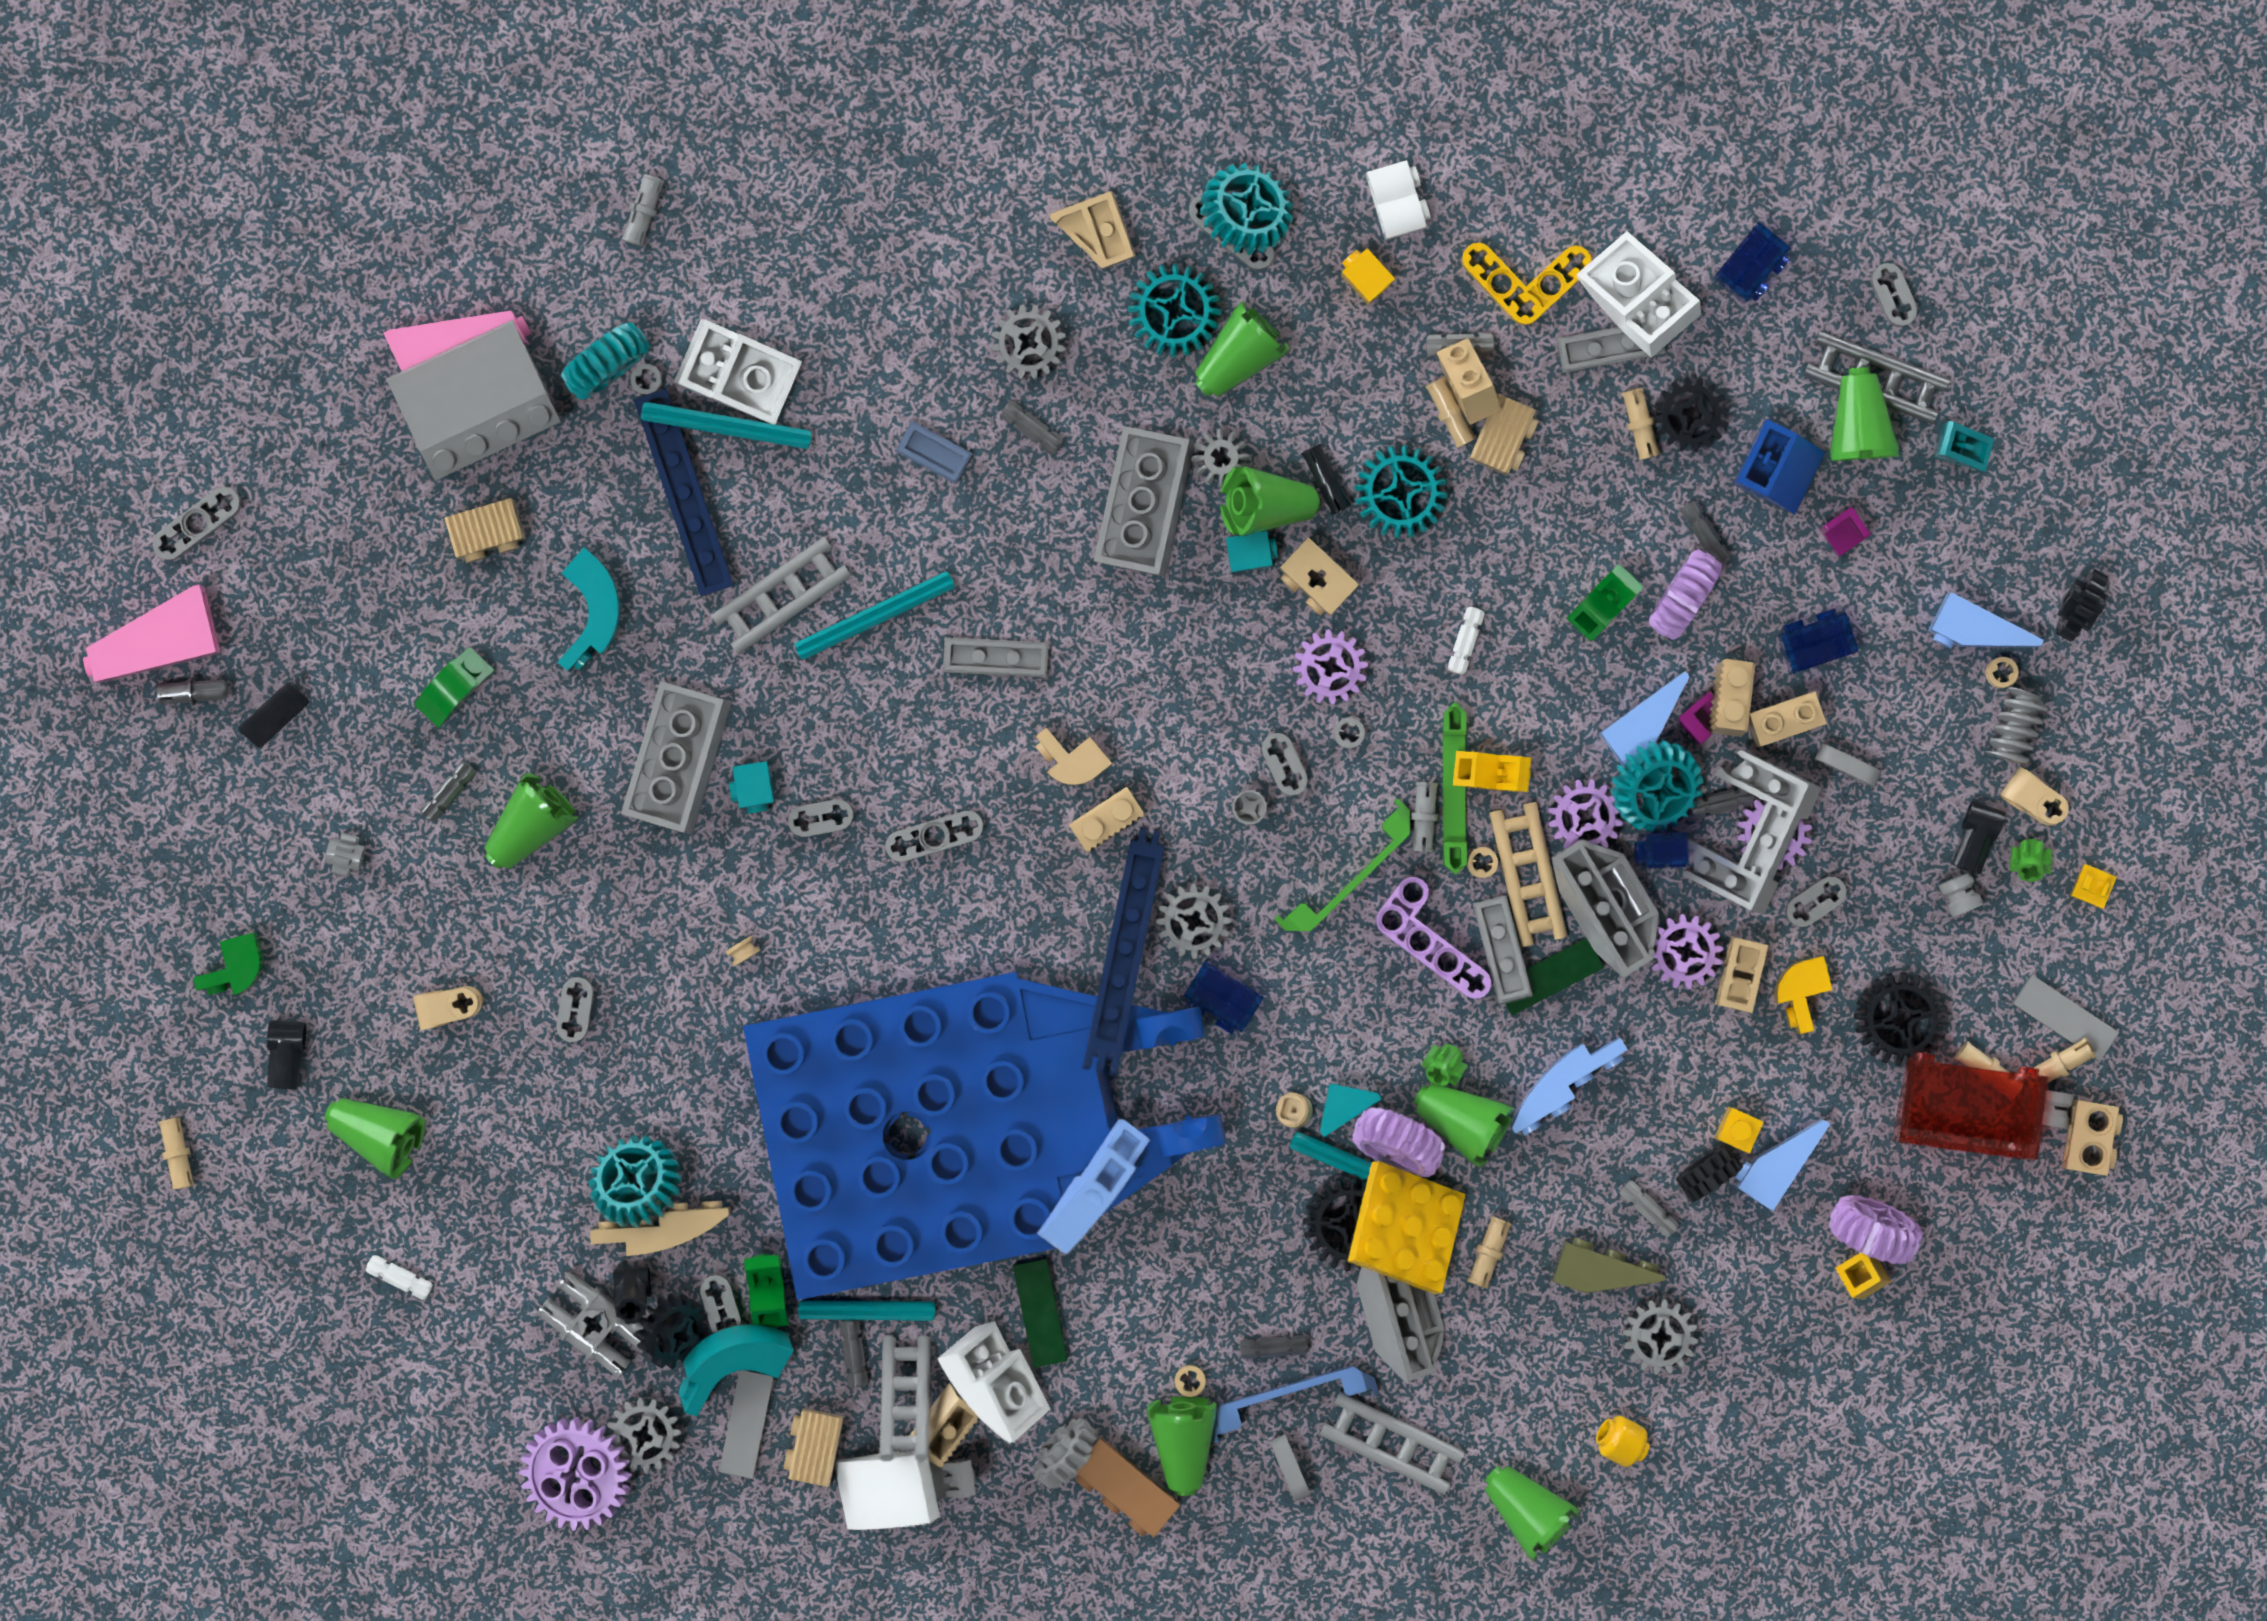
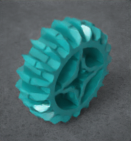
M1246 162L1240 164L1238 169L1231 164L1226 168L1225 172L1223 170L1218 171L1213 179L1208 181L1200 201L1203 203L1200 215L1206 217L1204 227L1213 228L1211 239L1221 237L1223 239L1221 243L1222 248L1231 244L1233 245L1234 254L1244 248L1248 256L1253 254L1256 249L1262 254L1266 252L1269 246L1271 248L1277 246L1280 239L1284 238L1287 234L1288 227L1293 220V216L1290 213L1293 210L1294 203L1287 201L1290 196L1289 190H1280L1282 179L1273 181L1271 179L1272 170L1267 171L1265 174L1260 173L1259 164L1254 166L1252 170H1249ZM1234 189L1245 190V192L1237 193L1234 191L1232 192V194L1226 193ZM1261 224L1268 225V226H1266V227L1259 228V229H1250V228H1248L1250 225H1257V226H1261Z
M1173 264V274L1167 275L1165 266L1161 265L1159 266L1161 277L1156 279L1154 273L1148 271L1146 276L1151 283L1147 285L1141 280H1138L1136 286L1143 291L1142 295L1136 292L1130 294V299L1139 302V306H1128V313L1138 314L1139 317L1131 319L1129 325L1130 327L1142 326V329L1135 333L1136 339H1141L1147 334L1149 338L1145 342L1144 347L1149 349L1154 342L1158 343L1156 354L1159 356L1163 354L1165 346L1170 347L1171 358L1176 357L1177 347H1182L1185 357L1189 356L1190 349L1188 345L1191 343L1196 350L1200 351L1202 344L1198 338L1201 336L1210 342L1212 335L1206 331V328L1218 329L1219 323L1210 320V316L1221 315V309L1210 307L1211 304L1220 301L1219 295L1207 296V293L1214 288L1213 283H1207L1202 287L1200 283L1205 277L1202 272L1194 280L1190 278L1193 269L1191 266H1187L1184 275H1179V265ZM1179 283L1174 295L1168 299L1150 297L1157 288L1165 284ZM1188 287L1194 290L1200 297L1204 315L1195 313L1194 310H1191L1185 304ZM1181 295L1179 304L1180 310L1184 314L1182 317L1177 315V319H1173L1170 327H1167L1169 311L1165 310L1164 307L1168 304L1172 307V302H1176L1178 296ZM1145 307L1152 308L1163 316L1164 324L1161 334L1155 332L1149 325L1145 315ZM1185 322L1199 325L1188 336L1177 339L1170 338L1174 328L1179 323Z
M632 322L621 324L597 339L578 354L575 359L570 361L569 365L563 370L561 377L569 391L579 400L590 398L612 384L633 368L636 363L641 361V358L648 352L650 345L646 340V336Z
M1403 445L1401 455L1397 456L1394 446H1389V458L1386 459L1380 450L1375 453L1376 459L1379 462L1377 465L1369 459L1364 463L1371 470L1370 474L1359 471L1357 477L1366 481V485L1357 484L1354 486L1355 491L1365 492V497L1357 498L1355 504H1367L1368 506L1367 509L1360 513V516L1365 518L1372 513L1375 518L1371 520L1369 527L1373 529L1380 521L1384 524L1380 533L1383 536L1387 534L1389 527L1395 528V539L1400 538L1401 528H1406L1409 538L1414 537L1413 526L1415 525L1418 526L1422 533H1425L1427 527L1423 520L1427 519L1430 523L1436 524L1438 519L1431 513L1432 510L1441 513L1445 510V507L1442 504L1436 503V500L1448 498L1447 492L1437 490V487L1447 484V479L1436 480L1434 477L1442 471V467L1436 466L1432 470L1428 468V465L1434 459L1431 455L1427 456L1424 462L1418 460L1422 452L1420 448H1416L1413 457L1407 456L1408 445ZM1400 464H1408L1417 468L1427 481L1411 482L1407 480ZM1390 466L1391 485L1379 492L1372 493L1375 477L1381 470ZM1397 475L1400 483L1405 484L1404 487L1407 485L1410 489L1419 488L1412 490L1406 495V501L1404 502L1406 509L1404 508L1403 501H1399L1398 497L1395 499L1393 495L1384 496L1397 488ZM1430 491L1429 502L1425 510L1412 518V497L1422 492ZM1392 502L1396 504L1402 520L1386 516L1378 509L1375 503Z
M1663 739L1659 745L1649 740L1647 749L1637 745V754L1634 756L1625 754L1627 763L1625 765H1617L1620 775L1611 777L1612 783L1616 787L1611 789L1610 792L1615 799L1613 801L1614 807L1620 812V816L1634 828L1639 830L1644 828L1651 833L1656 827L1658 830L1665 832L1668 823L1678 827L1677 819L1681 816L1689 819L1687 810L1690 807L1698 808L1694 798L1703 795L1702 790L1698 786L1704 783L1703 777L1699 774L1701 772L1700 765L1693 759L1694 756L1681 745L1676 743L1671 745ZM1672 766L1677 767L1678 780L1672 779ZM1636 793L1642 794L1641 798L1644 800L1642 806L1637 805Z
M631 1135L629 1143L618 1138V1147L615 1149L606 1145L608 1154L606 1157L597 1156L600 1166L590 1168L591 1174L595 1178L588 1181L589 1187L592 1189L590 1198L595 1203L598 1212L605 1215L609 1222H617L624 1228L630 1223L633 1227L639 1229L642 1220L652 1225V1216L656 1214L664 1218L662 1209L665 1206L674 1207L673 1201L670 1198L671 1196L680 1195V1190L675 1185L682 1182V1177L678 1173L680 1165L675 1160L672 1151L665 1148L661 1141H653L646 1135L641 1141L637 1136ZM631 1174L641 1186L640 1189L633 1183V1180L630 1178Z

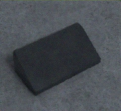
M286 682L242 723L238 730L254 745L261 748L309 704V700L293 683Z

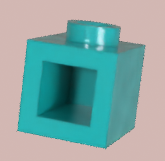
M1267 531L1247 536L1239 535L1226 538L1231 574L1270 568L1273 566L1272 559H1278L1275 538L1268 539Z
M765 761L732 767L735 780L729 782L732 803L738 802L739 808H747L748 814L769 811L768 804L775 803L769 762Z

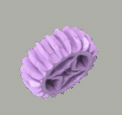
M1699 549L1691 552L1654 608L1649 618V625L1664 637L1667 636L1672 640L1680 637L1718 580L1722 571V564L1715 560L1714 556L1704 553Z
M1368 1108L1366 1111H1363L1354 1126L1353 1142L1359 1150H1362L1365 1155L1372 1157L1374 1161L1386 1163L1419 1177L1434 1175L1443 1161L1446 1146L1442 1139L1435 1135L1433 1130L1424 1127V1124L1414 1121L1413 1118L1405 1117L1391 1110L1385 1111L1382 1108Z
M1861 1195L1841 1197L1833 1208L1828 1225L1833 1235L1837 1236L1839 1241L1845 1242L1847 1247L1854 1248L1858 1253L1866 1254L1870 1258L1874 1257L1881 1262L1888 1261L1892 1264L1911 1262L1921 1246V1239L1924 1234L1920 1225L1913 1218L1906 1216L1904 1212L1898 1211L1894 1206L1886 1205L1882 1201L1878 1202L1871 1197L1864 1198Z

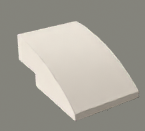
M1627 231L1577 274L1578 280L1605 313L1651 358L1701 315L1700 300L1676 280L1673 270Z
M701 319L674 383L769 424H776L802 361L708 320Z
M995 1321L974 1327L937 1358L947 1377L967 1405L988 1427L1008 1443L1015 1442L1051 1410L1021 1350L1009 1351Z
M894 1451V1459L889 1462L880 1460V1454L834 1461L847 1529L866 1530L928 1524L940 1517L929 1461H917L915 1459V1451L902 1453Z

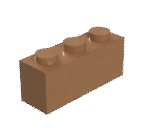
M1099 1436L1091 1446L1093 1449L1090 1452L1091 1456L1087 1464L1077 1471L1076 1474L1078 1475L1075 1481L1088 1492L1096 1489L1104 1496L1101 1502L1115 1514H1118L1120 1511L1131 1518L1128 1524L1141 1536L1144 1537L1149 1533L1152 1537H1155L1180 1507V1501L1104 1438Z

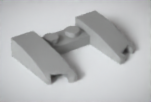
M1739 750L1737 753L1744 761L1732 772H1729L1725 767H1720L1716 771L1715 776L1766 801L1765 808L1739 863L1686 838L1684 850H1694V871H1683V876L1750 911L1765 914L1778 886V882L1774 881L1773 878L1800 819L1808 820L1822 788L1755 755Z

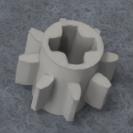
M341 833L340 840L330 839L325 855V863L333 865L332 873L349 876L351 870L360 871L366 847L358 845L359 837Z

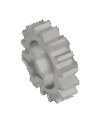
M1020 305L1019 314L1017 315L1010 309L1007 310L1009 320L1005 322L998 319L997 324L1001 328V332H992L991 334L992 338L999 340V344L991 346L992 352H1001V356L996 360L997 364L1000 365L1006 362L1008 364L1006 368L1008 375L1014 370H1018L1020 380H1023L1026 373H1031L1033 380H1037V371L1042 370L1048 376L1050 374L1048 365L1052 363L1059 366L1060 364L1059 359L1055 356L1056 353H1065L1066 350L1062 345H1058V341L1066 338L1065 333H1056V329L1061 325V322L1056 320L1051 323L1049 321L1051 311L1049 310L1043 315L1038 314V305H1034L1031 312H1026L1024 305ZM1022 320H1035L1029 327L1020 328L1014 325ZM1046 328L1052 338L1051 349L1042 342V335ZM1035 333L1034 341L1037 347L1035 349L1028 347L1026 351L1024 350L1021 353L1023 344L1020 338L1022 336L1028 338L1031 334ZM1006 335L1015 343V350L1011 357L1005 348ZM1038 357L1042 360L1034 365L1022 364L1026 358Z
M1195 883L1191 884L1190 892H1185L1179 886V896L1175 898L1167 894L1166 897L1170 902L1169 906H1159V910L1165 913V918L1156 920L1157 924L1165 925V930L1159 936H1169L1171 940L1168 942L1167 948L1170 949L1175 945L1179 946L1178 955L1181 957L1186 950H1191L1193 959L1197 958L1198 950H1203L1206 956H1209V946L1213 944L1215 947L1221 948L1222 945L1218 940L1219 936L1228 937L1230 934L1223 929V924L1232 922L1231 918L1223 917V912L1229 909V906H1219L1217 902L1220 900L1221 894L1218 893L1210 897L1208 895L1209 886H1205L1202 892H1197ZM1196 898L1193 907L1186 910L1175 907L1184 899ZM1208 903L1213 906L1217 914V923L1209 921L1205 909ZM1194 911H1198L1201 913L1199 919L1209 925L1210 928L1202 926V928L1196 927L1194 931H1190L1187 929L1188 923L1183 918L1178 917V914L1185 916L1186 914L1193 915ZM1170 919L1179 921L1183 933L1180 940L1172 931ZM1206 932L1213 935L1204 943L1191 945L1194 937L1198 934Z
M1662 1298L1659 1306H1655L1654 1302L1650 1299L1647 1300L1648 1309L1643 1310L1637 1305L1635 1310L1638 1316L1636 1318L1626 1317V1320L1632 1326L1631 1329H1622V1334L1630 1337V1341L1625 1342L1623 1348H1633L1634 1352L1631 1353L1629 1359L1635 1361L1640 1358L1639 1368L1643 1371L1649 1365H1652L1654 1374L1658 1375L1660 1367H1665L1666 1371L1670 1374L1673 1373L1672 1364L1677 1363L1683 1368L1685 1363L1682 1357L1684 1355L1694 1356V1353L1688 1347L1689 1344L1698 1343V1339L1690 1336V1332L1695 1331L1697 1325L1686 1323L1691 1314L1687 1311L1680 1315L1678 1312L1681 1305L1677 1302L1670 1309L1668 1308L1667 1299ZM1656 1314L1654 1322L1646 1328L1639 1327L1647 1317ZM1669 1315L1679 1322L1682 1332L1674 1331L1670 1327ZM1662 1323L1663 1332L1668 1334L1669 1338L1668 1340H1662L1661 1345L1657 1347V1341L1652 1339L1651 1335L1652 1333H1658ZM1637 1340L1647 1342L1651 1348V1357L1646 1356L1641 1351ZM1674 1345L1680 1346L1674 1355L1664 1359L1666 1351Z
M643 1397L638 1398L637 1406H633L629 1400L624 1403L626 1412L616 1409L613 1413L618 1421H609L607 1427L614 1430V1434L617 1436L614 1441V1448L624 1446L621 1435L628 1438L632 1445L631 1453L626 1448L620 1453V1459H630L631 1472H634L638 1465H642L644 1472L649 1473L653 1463L660 1470L664 1467L663 1457L669 1461H672L674 1458L670 1448H680L681 1443L674 1440V1436L680 1435L682 1429L673 1428V1423L678 1420V1416L668 1417L666 1414L670 1408L668 1404L662 1407V1409L657 1408V1398H653L649 1405H645ZM644 1412L640 1421L634 1424L625 1422L632 1414ZM657 1417L664 1423L667 1435L659 1431L655 1423ZM647 1420H649L647 1426L649 1428L648 1434L653 1436V1439H648L639 1450L640 1436L635 1434V1431H640L646 1425ZM651 1447L663 1448L657 1455L644 1458L646 1450Z
M1081 1418L1077 1421L1072 1419L1068 1426L1064 1424L1062 1427L1057 1428L1050 1439L1042 1444L1039 1450L1040 1455L1037 1457L1040 1462L1034 1466L1036 1472L1033 1476L1048 1489L1052 1487L1056 1489L1061 1481L1065 1484L1068 1480L1073 1479L1077 1471L1087 1464L1090 1459V1452L1093 1449L1090 1445L1096 1440L1094 1436L1096 1430Z

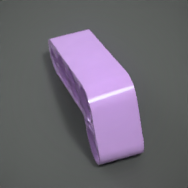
M1418 877L1403 879L1379 909L1376 915L1377 928L1381 933L1465 996L1475 999L1484 997L1491 988L1489 974L1415 918L1428 898L1429 889L1427 884ZM1411 882L1418 884L1422 889L1421 898L1414 903L1408 902L1403 896L1404 887ZM1389 910L1398 912L1401 917L1400 926L1393 931L1386 929L1382 924V917ZM1422 931L1428 936L1429 944L1425 950L1416 951L1411 947L1410 937L1414 932ZM1444 952L1452 953L1457 960L1456 967L1450 972H1444L1438 966V958ZM1464 962L1470 966L1465 970L1467 974L1476 977L1478 974L1482 976L1480 983L1484 987L1481 991L1474 989L1470 992L1467 989L1470 984L1463 977L1459 978L1458 983L1453 980V977L1461 972Z

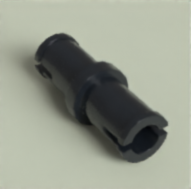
M1321 443L1302 452L1301 455L1304 457L1315 479L1312 483L1315 489L1319 487L1331 511V515L1352 506L1337 479L1340 475L1337 470L1333 471Z

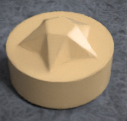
M1287 1093L1277 1103V1118L1287 1127H1303L1312 1117V1104L1302 1094Z

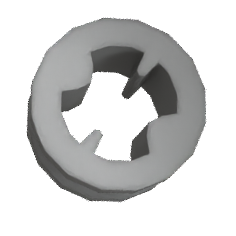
M642 364L633 370L630 381L637 393L646 396L659 391L663 379L656 367L651 364ZM646 370L651 371V376L654 374L656 376V382L650 383V389L647 390L642 389V384H637V378L643 377V371Z
M1344 718L1334 728L1335 741L1343 748H1355L1362 743L1365 737L1363 724L1355 718ZM1346 723L1350 727L1357 726L1359 734H1355L1358 739L1353 743L1349 739L1342 740L1340 738L1339 732H1343L1340 728Z

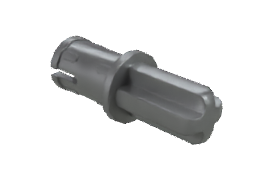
M189 678L187 682L158 683L157 698H161L158 700L159 705L189 703L193 706L199 701L225 700L228 697V685L224 680L195 681L194 678Z

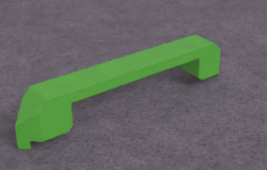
M1456 701L1443 713V865L1454 875H1457L1467 864L1466 787L1453 786L1456 751L1465 752L1466 712Z
M1400 799L1394 801L1399 808L1382 823V830L1393 841L1317 915L1306 904H1299L1284 920L1277 915L1275 921L1285 931H1312L1410 835V810Z

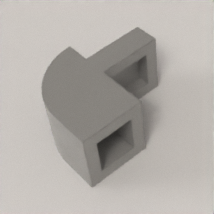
M964 1458L948 1459L947 1462H943L944 1467L940 1468L929 1462L936 1499L964 1498L976 1495V1476L972 1469L971 1460H964Z

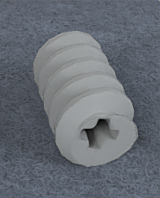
M2009 687L2008 691L2015 699H2005L2003 704L2011 712L1999 713L1998 717L2006 725H1996L1994 727V731L2001 738H1991L1989 743L1996 751H1986V753L2012 763L2028 764L2029 760L2021 753L2022 751H2033L2034 747L2026 739L2038 738L2039 734L2031 726L2043 725L2044 721L2036 715V712H2047L2048 707L2040 702L2042 699L2040 696L2018 688Z

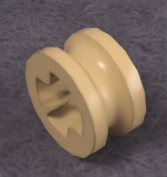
M1998 657L1990 661L1985 671L1988 682L1997 688H2006L2013 685L2019 675L2018 666L2011 658ZM1998 663H2004L2003 667L2009 666L2011 669V674L2006 676V682L2002 683L2000 682L2001 678L1995 679L1993 676V672L1998 670Z
M1479 847L1468 855L1467 868L1473 876L1487 878L1496 872L1498 858L1491 849ZM1478 853L1483 857L1487 855L1491 857L1492 863H1488L1491 869L1488 872H1484L1483 869H1474L1473 862H1477V860H1474V856Z
M752 936L725 952L727 956L731 955L734 961L732 964L734 967L761 951L759 947L753 946L752 941L754 939Z
M1185 1365L1177 1371L1175 1386L1182 1395L1187 1397L1197 1396L1205 1388V1374L1199 1367ZM1188 1371L1197 1373L1196 1380L1200 1382L1196 1389L1192 1386L1191 1391L1184 1389V1382L1180 1380L1184 1373L1187 1376L1189 1375Z

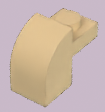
M1047 728L1036 736L1040 741L1035 746L1047 762H1050L1053 758L1057 762L1047 773L1063 784L1081 785L1088 783L1112 765L1111 761L1091 737L1068 754Z

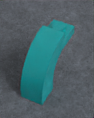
M584 547L561 573L582 592L588 605V621L583 633L557 662L570 673L574 668L581 671L593 657L589 653L592 648L603 656L606 654L616 637L621 617L620 596L613 577L604 564Z
M746 1324L722 1329L698 1343L683 1361L687 1377L680 1385L679 1397L681 1398L684 1412L697 1417L714 1386L723 1377L733 1372L752 1370L778 1379L793 1353L788 1333L769 1326Z

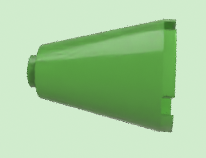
M1242 301L1236 306L1195 371L1198 377L1195 383L1207 396L1210 397L1214 393L1220 397L1286 356L1290 348L1286 342L1280 346L1275 340L1279 333L1252 307L1246 312V303Z
M1869 367L1848 369L1849 375L1842 376L1830 448L1831 461L1898 457L1899 446L1877 374H1870Z
M1247 466L1232 468L1226 475L1221 489V493L1226 494V505H1220L1224 525L1230 533L1240 536H1247L1310 520L1320 508V496L1313 486Z
M526 773L520 779L485 844L487 860L498 869L503 867L511 869L571 827L578 820V816H572L576 811L571 803L551 784L547 788L539 785L538 782L541 778L535 774Z
M1433 1083L1429 1087L1423 1085L1414 1100V1104L1418 1106L1416 1113L1473 1165L1481 1169L1489 1161L1483 1158L1488 1150L1496 1151L1512 1120L1507 1115L1515 1110L1505 1103Z
M341 1098L337 1103L332 1102L325 1113V1121H327V1129L381 1173L392 1179H398L410 1167L413 1160L408 1158V1155L413 1146L419 1150L425 1134V1119L421 1118L422 1116H419L417 1113Z
M1175 1396L1171 1397V1404L1161 1405V1399L1148 1404L1147 1416L1167 1486L1170 1490L1175 1491V1494L1178 1496L1194 1495L1196 1490L1203 1486L1217 1413L1216 1403L1213 1402L1209 1406V1399L1204 1397Z
M1499 1466L1496 1467L1485 1479V1482L1488 1484L1485 1489L1486 1494L1528 1558L1532 1561L1538 1559L1536 1551L1540 1550L1545 1554L1571 1527L1567 1523L1571 1515L1577 1519L1581 1513L1573 1504L1510 1466L1504 1469Z

